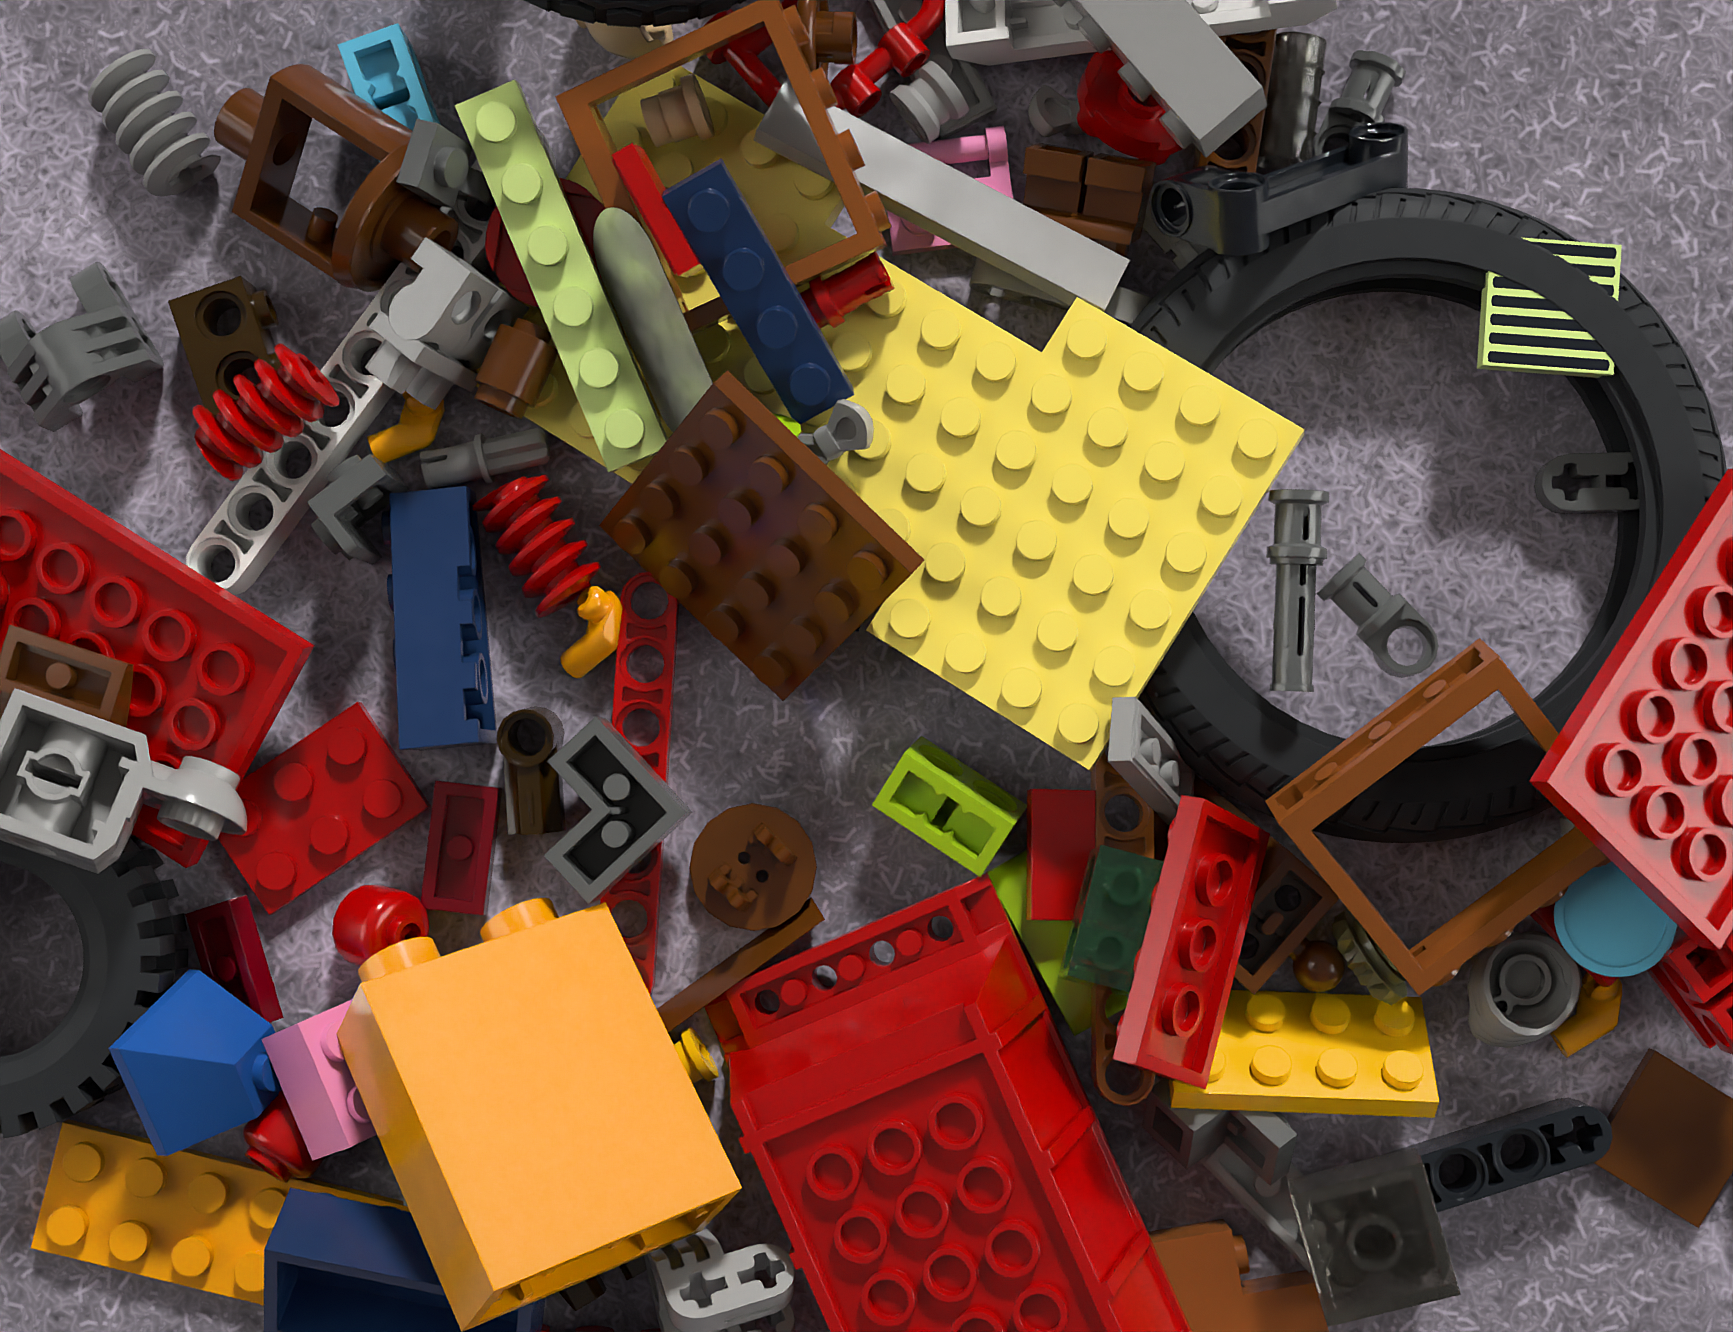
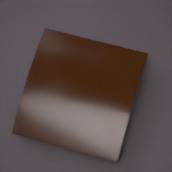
M9 625L0 653V719L14 688L126 727L131 702L133 664L18 626Z

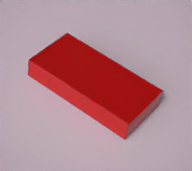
M631 143L613 153L611 161L674 275L689 278L703 270L701 262L662 198V193L666 189L644 149Z
M1027 790L1026 920L1095 921L1096 790Z

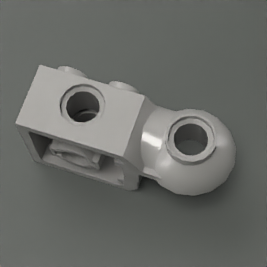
M14 688L0 719V840L99 874L120 858L143 804L159 810L156 817L159 822L184 834L200 839L215 841L218 839L220 832L243 835L247 831L246 810L240 796L236 792L240 777L235 772L214 762L193 756L183 757L179 769L152 761L145 734Z

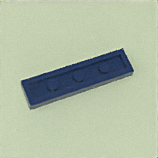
M722 158L664 190L662 193L663 200L791 417L799 424H802L835 406L838 400H846L855 395L851 382Z

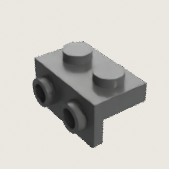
M369 454L362 460L358 455H355L336 466L327 476L330 484L307 501V503L319 517L311 526L332 553L336 555L341 552L348 560L355 557L373 565L382 556L360 527L390 505L389 493L407 492L409 487L395 469L373 455Z

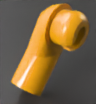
M405 391L402 396L406 401L398 425L367 436L374 457L387 463L432 444L445 411L444 400L434 410L422 404Z
M598 586L586 588L577 600L579 605L577 608L578 615L588 620L586 634L560 656L564 670L574 678H582L615 651L618 646L622 604L615 593L612 591L604 592Z
M1587 972L1584 974L1576 1014L1565 1020L1555 1031L1550 1033L1559 1050L1566 1058L1611 1032L1617 1026L1623 995L1622 983L1619 978L1610 987H1602Z

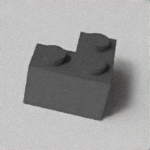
M595 716L547 761L592 811L544 856L582 898L590 904L600 900L693 812L606 718Z

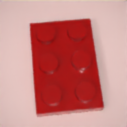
M356 702L244 778L236 792L240 796L246 810L247 831L243 835L220 832L218 840L267 913L272 915L432 806L362 702Z

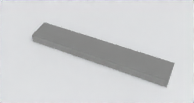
M785 80L757 127L754 141L834 182L791 83ZM835 106L827 109L838 134L850 129L862 155L865 166L855 170V173L865 195L877 191L886 210L1070 306L1078 297L1100 311H1105L1130 261L1129 259Z

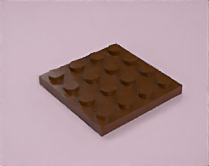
M728 370L709 387L599 525L622 550L627 552L647 572H650L651 576L662 585L668 594L677 598V601L702 623L713 637L724 644L782 701L821 665L924 561L902 537Z

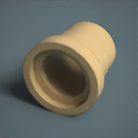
M694 74L681 77V85L640 100L648 132L656 147L671 142L676 143L697 135L702 141L715 136L713 122L704 94Z

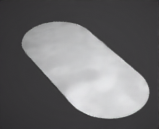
M610 207L599 214L594 226L593 245L597 267L660 414L669 429L674 432L713 382L648 234L631 214L621 208Z

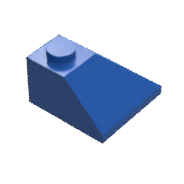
M189 969L108 1048L155 1152L161 1156L171 1155L257 1118L282 1090L261 1040L275 1033L272 1024L200 970Z

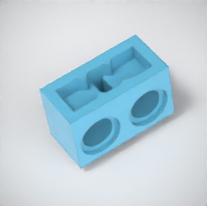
M399 23L338 44L354 93L412 131L416 119L441 125L413 45Z

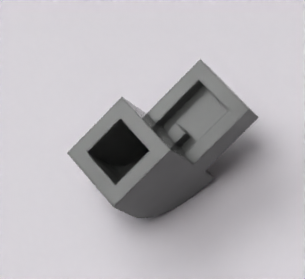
M1163 1078L1153 1085L1152 1090L1148 1094L1142 1128L1185 1169H1189L1225 1143L1270 1186L1289 1172L1298 1136L1280 1112L1171 1108L1169 1079Z

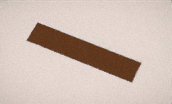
M812 897L805 901L798 913L779 926L768 928L657 1008L667 1032L672 1031L824 921L825 918Z

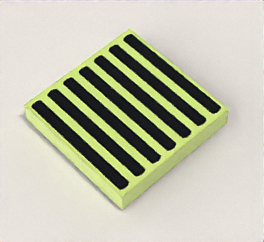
M1523 238L1530 241L1531 244H1537L1550 251L1551 254L1558 255L1571 263L1572 267L1580 269L1590 277V280L1596 281L1608 292L1609 296L1614 297L1618 301L1622 245ZM1491 271L1486 273L1485 288L1482 289L1477 369L1593 378L1614 375V362L1603 347L1571 316L1553 302L1526 286Z

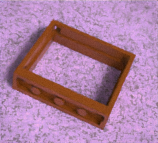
M758 0L555 96L605 208L617 207L625 210L644 228L657 252L692 335L730 319L732 315L721 296L691 310L688 309L669 264L611 161L613 159L612 154L617 152V148L597 105L766 26L857 234L785 266L784 268L795 287H800L820 275L824 276L874 251L876 252L887 247L882 232L892 228L877 191L865 195L856 176L855 170L864 167L865 163L850 129L838 134L827 110L838 105V101L823 68L820 67L811 72L800 47L810 43L811 40L795 5L783 10L779 0Z
M1480 638L1265 801L1279 825L1419 996L1432 986H1440L1450 981L1458 973L1463 963L1485 947H1492L1503 942L1512 933L1515 925L1538 908L1550 906L1560 900L1567 892L1569 885L1589 870L1611 862L1577 827H1574L1409 950L1312 831V829L1495 691L1501 695L1544 753L1547 754L1559 733L1500 656Z

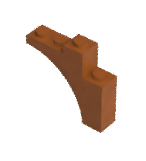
M1224 1219L1148 1231L1192 1332H1329L1328 1326L1338 1324L1336 1304L1330 1286H1321L1318 1278L1307 1270L1241 1281L1240 1275L1250 1273L1245 1241L1242 1234H1232V1229Z

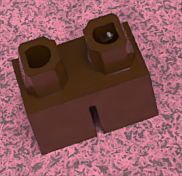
M1037 143L1025 149L1023 174L1027 175L1023 205L1126 258L1130 244L1141 238L1156 162L1104 153L1094 156L1092 151Z

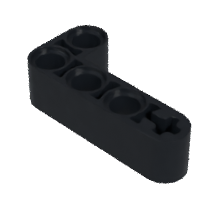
M1569 1097L1559 1098L1382 1154L1367 1161L1359 1170L1357 1176V1193L1374 1246L1379 1251L1380 1255L1378 1257L1382 1264L1404 1284L1418 1287L1427 1286L1436 1281L1444 1271L1447 1256L1435 1213L1594 1163L1603 1158L1610 1149L1613 1136L1608 1119L1598 1109ZM1573 1118L1585 1123V1127L1576 1131L1578 1140L1576 1143L1560 1136L1573 1130L1571 1120ZM1539 1129L1552 1135L1553 1137L1545 1139V1137L1539 1131ZM1521 1134L1525 1142V1150L1522 1157L1513 1164L1504 1165L1500 1155L1502 1144L1512 1135ZM1461 1154L1465 1166L1463 1174L1453 1183L1442 1184L1438 1173L1440 1164L1450 1155ZM1390 1174H1401L1404 1182L1402 1194L1391 1203H1380L1376 1192L1378 1184L1384 1177ZM1409 1237H1422L1424 1248L1420 1258L1412 1264H1398L1397 1251L1400 1244Z

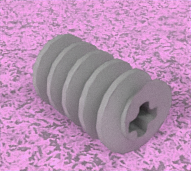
M139 49L115 60L98 75L88 91V101L97 112L102 113V122L111 133H116V144L125 154H130L131 167L138 174L144 175L143 184L146 190L154 196L176 195L186 191L212 174L220 164L221 156L210 155L202 158L199 156L209 147L210 138L204 132L186 136L196 125V117L192 112H181L172 115L182 105L183 97L178 91H167L159 94L168 85L170 77L164 70L147 72L154 65L156 56L150 49Z

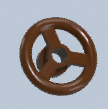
M798 0L797 11L811 40L810 43L800 47L810 71L812 72L822 67L828 78L829 63H834L835 65H855L858 43L856 13L850 11H829L828 0Z

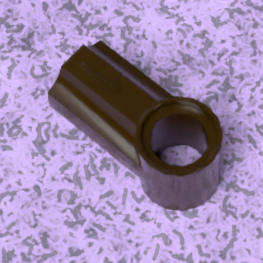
M534 706L514 711L506 716L498 727L496 740L504 762L508 834L531 835L566 830L563 778L547 762L561 749L565 732L558 716L544 707ZM525 719H533L544 729L546 736L545 744L537 754L524 750L518 742V727Z

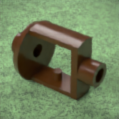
M296 64L283 68L270 76L265 96L251 88H243L235 92L221 108L214 125L215 140L246 161L232 212L335 279L340 285L364 292L380 290L400 262L420 274L423 268L411 258L425 237L449 252L452 251L458 236V222L440 210L442 206L429 203L396 182L413 131L317 69L306 64ZM312 118L380 161L354 194L338 228H336L338 215L332 210L317 207L312 212L289 197Z

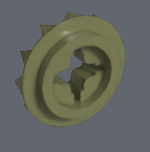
M1349 909L1335 916V922L1332 923V935L1337 940V949L1343 954L1347 961V967L1355 973L1360 985L1366 986L1372 997L1389 1005H1393L1406 997V979Z

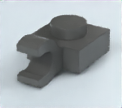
M416 119L396 182L429 203L453 209L456 198L467 201L468 197L474 198L486 206L493 208L495 206L494 198L483 172L468 166L472 146L439 123Z

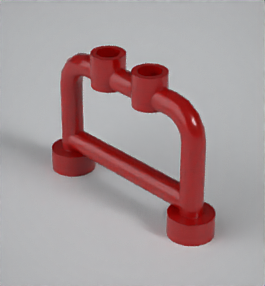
M783 0L781 2L783 10L793 5L797 9L798 0ZM922 0L921 9L907 23L901 22L893 26L880 39L877 48L858 64L848 65L841 70L830 83L838 101V105H835V107L841 110L846 109L851 115L860 118L867 114L880 100L882 91L875 83L892 68L903 78L919 70L931 53L923 42L943 22L945 0ZM729 9L716 14L705 25L734 12V10ZM766 26L705 54L716 65L728 61L768 108L782 87L778 79L757 57L773 43Z

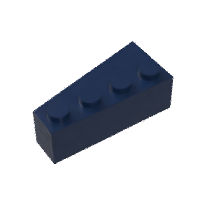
M467 486L389 493L390 510L382 512L381 525L384 544L387 549H391L392 574H388L387 594L391 611L394 612L395 637L393 639V661L397 683L399 750L424 751L497 744V725L478 512L472 509L473 505L477 502L476 493Z

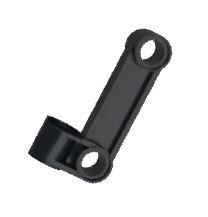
M1390 122L1359 125L1350 130L1349 145L1265 175L1237 170L1231 171L1213 165H1203L1154 184L1149 198L1151 216L1156 226L1165 235L1209 247L1218 254L1241 256L1261 252L1270 245V232L1386 188H1408V129L1401 124Z

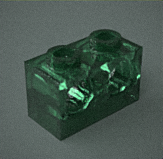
M1101 844L1090 851L1058 978L1119 995L1130 994L1134 979V960L1143 944L1151 914V895L1155 885L1159 882L1164 864L1163 861Z

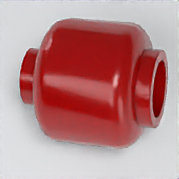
M362 885L349 892L340 902L333 918L332 937L335 948L342 958L360 967L371 956L393 944L411 938L428 937L430 923L426 908L416 896L403 890L382 885Z
M283 1090L279 1092L277 1097L257 1118L248 1121L243 1129L244 1140L250 1146L244 1155L259 1168L283 1183H287L292 1176L301 1179L310 1177L326 1157L324 1156L312 1161Z

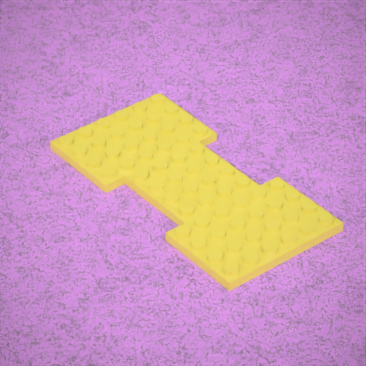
M682 66L620 94L605 116L604 122L617 151L631 143L642 147L665 189L670 188L722 158L784 267L847 238L831 228L845 206L836 184L755 142L754 137L757 127L765 115L697 75L695 76L704 94L713 122L715 136L702 141L697 135L659 147L654 145L642 114L640 100L681 85V77L694 74ZM580 155L566 179L585 187L603 204L583 157ZM879 257L895 289L876 299L870 300L859 306L856 310L844 316L846 321L833 328L828 324L820 329L854 388L855 395L846 400L864 407L870 414L874 426L873 441L868 449L845 451L840 457L829 461L827 466L924 559L913 574L883 602L866 631L1092 772L1109 745L1112 699L1114 697H1136L1138 699L1301 441L1305 429L1078 297L1041 352ZM856 260V261H854V262H852V263H850V264H848V265H845V266H843V267H841V268H839V269H837V270H835V271H832V272H830V273H828V274H826V275H824V276H822V277H823L824 280H825L826 278H828V277L834 275L835 273H837V272L839 273V272L843 271L844 269H846V268H848V267L854 265L855 262H857V261H859V260ZM705 269L689 278L674 275L689 310L720 296ZM809 282L797 287L798 292L801 293L810 288ZM524 303L529 307V310L522 319L549 331L540 308ZM733 317L692 335L713 383L728 370L771 413L792 418ZM619 320V323H620V325H621V328H622V330H623V332H624V335H625L626 340H627V342H628V344H629V347H630V349H631V352H632V354H633V356H634V359H635V361H636V364H637V366H638V368H639V371H640V373H641V376H642V378H643V380H644V383H645V385H646V387H647V390H648L649 395H650V397H651V399H652V402H653V404H654V407H655V409H656V411H657V414H658V416H659V419H660V421H661V423H662V426H663V428H664V431H665V433H666V435H667V438L669 439V437L673 434V432L669 429V427L667 426V424L665 423L663 417H662L661 414H660V411H659V409H658V407H657V405H656V403H655V400H654V398H653V396H652V393H651V391H650V389H649V386H648V384H647V382H646V380H645V377H644V375H643V373H642V370H641V368H640V366H639V363H638V361H637V359H636V357H635V354H634V352H633V350H632V347H631V345H630V343H629V340H628V338H627V336H626V334H625V331H624V329H623V327H622V324H621V322H620V320ZM551 338L549 344L556 348L554 341ZM558 354L535 408L527 407L524 417L606 468ZM834 406L800 424L801 432L814 433L819 427L828 424ZM655 455L613 473L633 484Z

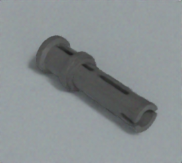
M1304 489L1270 490L1268 501L1275 504L1273 545L1267 547L1266 557L1270 558L1269 564L1276 565L1272 684H1270V691L1314 692L1312 677L1316 567L1323 566V561L1327 559V549L1321 546L1322 505L1329 503V492Z

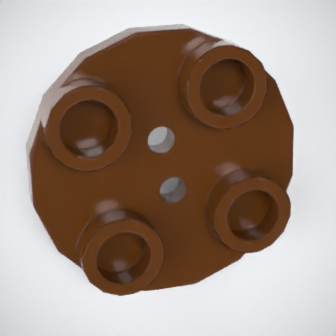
M751 803L728 808L707 822L694 842L689 869L694 892L709 914L729 927L757 931L779 926L800 911L813 891L817 861L813 843L796 819L777 807ZM741 852H747L750 855L749 863L742 864L739 861L738 857ZM759 870L767 871V881L761 882L757 879L756 875Z

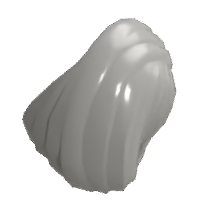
M1512 931L1503 942L1492 947H1485L1478 954L1470 970L1467 987L1470 1002L1468 1023L1472 1035L1489 1046L1512 1048L1535 1042L1555 1031L1570 1016L1579 1000L1582 988L1580 965L1549 934L1537 931H1526L1524 933ZM1503 1000V1008L1498 1009L1496 1003Z

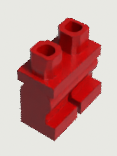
M1677 925L1675 937L1669 950L1647 972L1703 1047L1711 1049L1717 1044L1722 1051L1733 1055V930L1730 932L1722 948L1716 950L1699 947Z

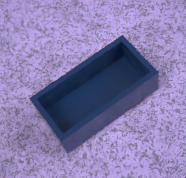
M290 1188L264 1249V1332H461L410 1212L402 1211L392 1206H378L339 1198L329 1193H314ZM546 1297L463 1332H541Z

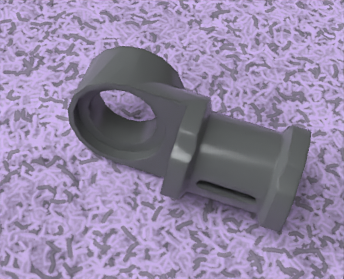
M1357 50L1353 53L1349 62L1352 73L1341 98H1336L1331 102L1317 137L1310 145L1308 159L1323 154V143L1329 139L1340 138L1349 143V132L1356 126L1385 122L1381 115L1393 87L1400 86L1406 74V71L1396 60L1376 51ZM1368 86H1369V87H1370V90H1369V92H1368V94H1367V96H1366V99H1364V95H1365L1366 90H1367V88H1368Z
M1358 553L1316 594L1323 601L1331 599L1357 625L1356 635L1373 651L1374 660L1381 670L1390 676L1399 678L1421 673L1431 666L1437 656L1439 645L1436 633L1431 625L1400 593L1391 595L1364 567L1367 560ZM1400 628L1410 629L1421 639L1423 646L1422 655L1415 664L1409 666L1398 664L1389 655L1387 643L1389 636L1394 630Z

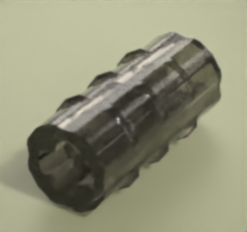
M1296 31L1276 34L1266 100L1267 106L1265 107L1257 165L1261 168L1276 171L1312 158L1314 138L1318 134L1315 129L1318 107L1322 103L1319 99L1322 76L1325 74L1324 61L1327 41L1320 36Z

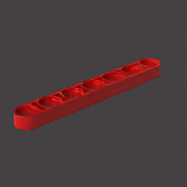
M644 572L628 580L622 589L620 597L622 615L616 652L612 725L668 785L679 602L677 598L667 593V608L661 616L655 619H644L638 616L633 609L632 603L637 589L649 583L658 584L662 587L651 576L650 572ZM651 646L660 651L663 657V671L652 682H638L629 672V658L636 649ZM639 709L650 710L659 720L660 731L658 737L647 746L634 745L628 740L624 731L627 717ZM664 840L651 851V861L645 870L639 873L628 872L600 899V904L606 902L611 915L616 905L623 900L637 901L647 912L648 920L646 928L642 933L631 937L622 934L621 936L637 969L643 977V982L650 996L654 989Z

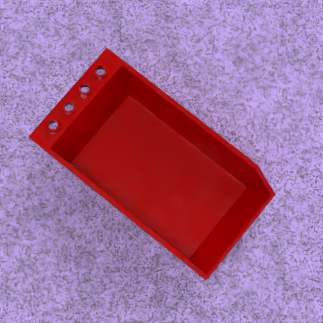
M988 872L982 874L981 877L972 878L751 973L704 1007L725 1053L724 1058L730 1070V1105L742 1130L738 1138L744 1153L751 1152L792 1244L789 1255L796 1270L803 1269L830 1332H1192ZM944 916L951 921L953 933L950 937L943 938L934 933L932 929L934 917ZM877 941H886L892 945L895 952L893 961L883 962L876 957L874 946ZM819 966H829L835 971L837 976L835 986H825L819 981L817 977ZM763 990H771L777 994L780 1001L778 1010L769 1011L761 1005L760 994Z

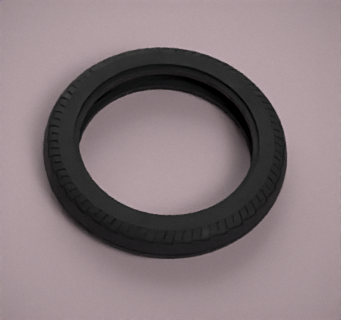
M1386 188L1270 232V245L1261 252L1232 256L1218 254L1212 251L1211 248H1208L1194 258L1156 293L1130 325V328L1210 375L1240 344L1263 327L1291 312L1316 302L1340 296L1369 292H1406L1438 297L1481 312L1482 289L1485 288L1486 273L1488 271L1522 284L1553 302L1576 320L1603 347L1614 362V375L1601 376L1599 378L1567 375L1565 377L1580 395L1595 421L1607 453L1631 452L1634 464H1628L1627 473L1614 478L1615 487L1627 488L1629 499L1637 500L1639 492L1640 509L1618 513V538L1614 568L1606 597L1593 627L1578 652L1563 671L1539 695L1533 698V701L1549 722L1560 733L1727 471L1718 426L1703 385L1688 355L1662 316L1622 273H1620L1617 301L1614 297L1607 294L1609 292L1596 281L1590 280L1589 278L1591 277L1577 267H1572L1571 263L1558 255L1551 254L1549 250L1537 244L1533 245L1530 241L1523 239L1534 238L1580 242L1564 231L1520 210L1490 200L1440 190ZM1194 612L1189 616L1138 697V700L1175 742L1181 758L1191 769L1231 797L1273 818L1275 817L1265 801L1346 740L1300 722L1272 705L1248 686L1226 663L1208 639ZM1513 713L1497 723L1465 737L1435 745L1422 746L1312 829V831L1359 841L1422 843L1463 838L1499 829L1532 817L1554 806L1529 782L1546 754Z

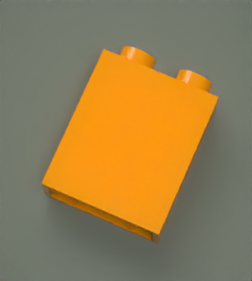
M550 898L527 900L500 912L487 921L480 930V936L484 943L444 956H440L434 940L430 937H416L393 944L371 956L358 969V975L362 983H360L336 1033L345 1061L461 1332L701 1232L742 1189L606 902L559 917Z

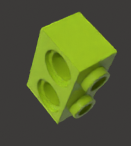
M920 736L904 752L872 803V806L979 877H981L1027 808L1025 803L923 736Z

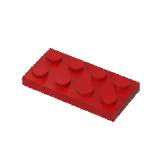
M1181 795L1176 817L1169 826L1168 848L1159 882L1155 885L1151 895V914L1143 944L1134 960V979L1125 1013L1118 1022L1116 1031L1117 1044L1113 1059L1178 1083L1206 1090L1270 833L1204 798Z

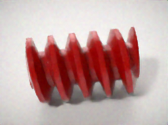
M279 343L274 347L281 364L278 369H275L263 359H257L254 362V368L260 379L258 384L255 385L242 374H238L233 378V382L240 395L238 399H233L220 389L213 393V399L219 409L218 414L214 415L202 405H196L193 408L192 413L199 426L194 435L198 448L212 468L232 482L242 478L243 466L253 468L262 463L264 457L263 450L269 453L280 450L284 443L283 435L290 438L300 435L304 428L303 419L311 423L320 420L324 414L323 404L330 407L339 406L340 399L318 367L301 353H294L284 344Z
M546 474L530 478L521 477L504 484L481 498L472 507L474 511L478 512L491 510L482 522L486 532L497 533L505 531L495 544L498 553L502 555L518 553L509 565V571L512 576L519 577L532 574L522 587V593L525 598L545 596L535 609L537 618L550 615L576 601L586 588L592 586L589 581L601 568L599 562L578 564L576 559L588 546L586 540L566 543L563 539L575 524L573 518L554 522L551 519V514L562 503L560 496L542 500L538 497L537 494L549 481Z

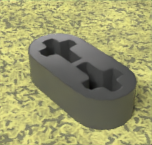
M1631 452L1569 453L1557 456L1544 464L1536 474L1534 483L1536 497L1543 507L1559 514L1621 513L1623 511L1639 510V492L1637 500L1629 499L1627 488H1606V479H1613L1627 473L1628 464H1634ZM1564 468H1568L1569 476L1572 479H1591V488H1583L1571 493L1568 501L1565 500L1563 490L1552 488L1551 481L1562 475Z

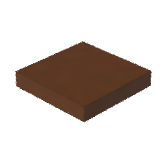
M1649 1048L1607 1116L1612 1128V1142L1610 1149L1603 1158L1595 1161L1594 1164L1699 1228L1733 1172V1098L1656 1050Z

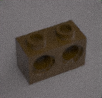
M242 276L168 301L203 406L214 415L219 413V409L213 399V393L220 389L233 399H238L240 395L233 382V378L246 369L254 367V362L257 359H263L275 369L281 366L275 353V343L270 328L279 325L274 305L266 290L257 292L256 287ZM239 308L241 311V323L238 329L228 336H219L217 332L219 317L229 309Z

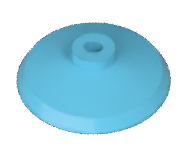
M1612 861L1604 866L1592 868L1570 884L1567 892L1560 900L1555 902L1554 907L1556 933L1566 952L1585 969L1609 977L1632 976L1654 966L1663 958V954L1669 950L1677 928V924Z

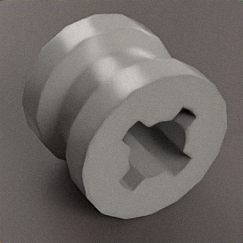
M933 61L927 62L920 68L919 78L909 86L899 85L890 92V98L899 114L912 131L927 144H930L939 137L940 127L949 119L960 120L969 112L967 102L955 83Z

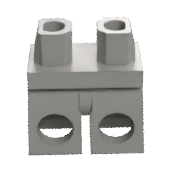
M425 237L411 258L423 268L413 284L401 288L394 296L389 307V315L380 311L369 326L382 336L384 341L365 368L391 389L401 394L406 391L422 404L435 410L453 384L472 392L477 385L475 378L478 373L475 370L481 367L499 325L504 324L513 327L516 319H522L529 310V307L516 299L488 275Z

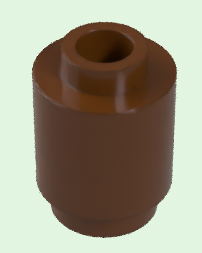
M521 318L516 319L513 327L500 324L475 378V382L480 385L474 399L505 415L522 420L527 407L535 408L559 354L557 349L549 344L552 338L550 332Z

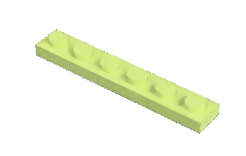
M512 80L455 105L608 472L617 471L657 454L668 440L520 84L516 80Z

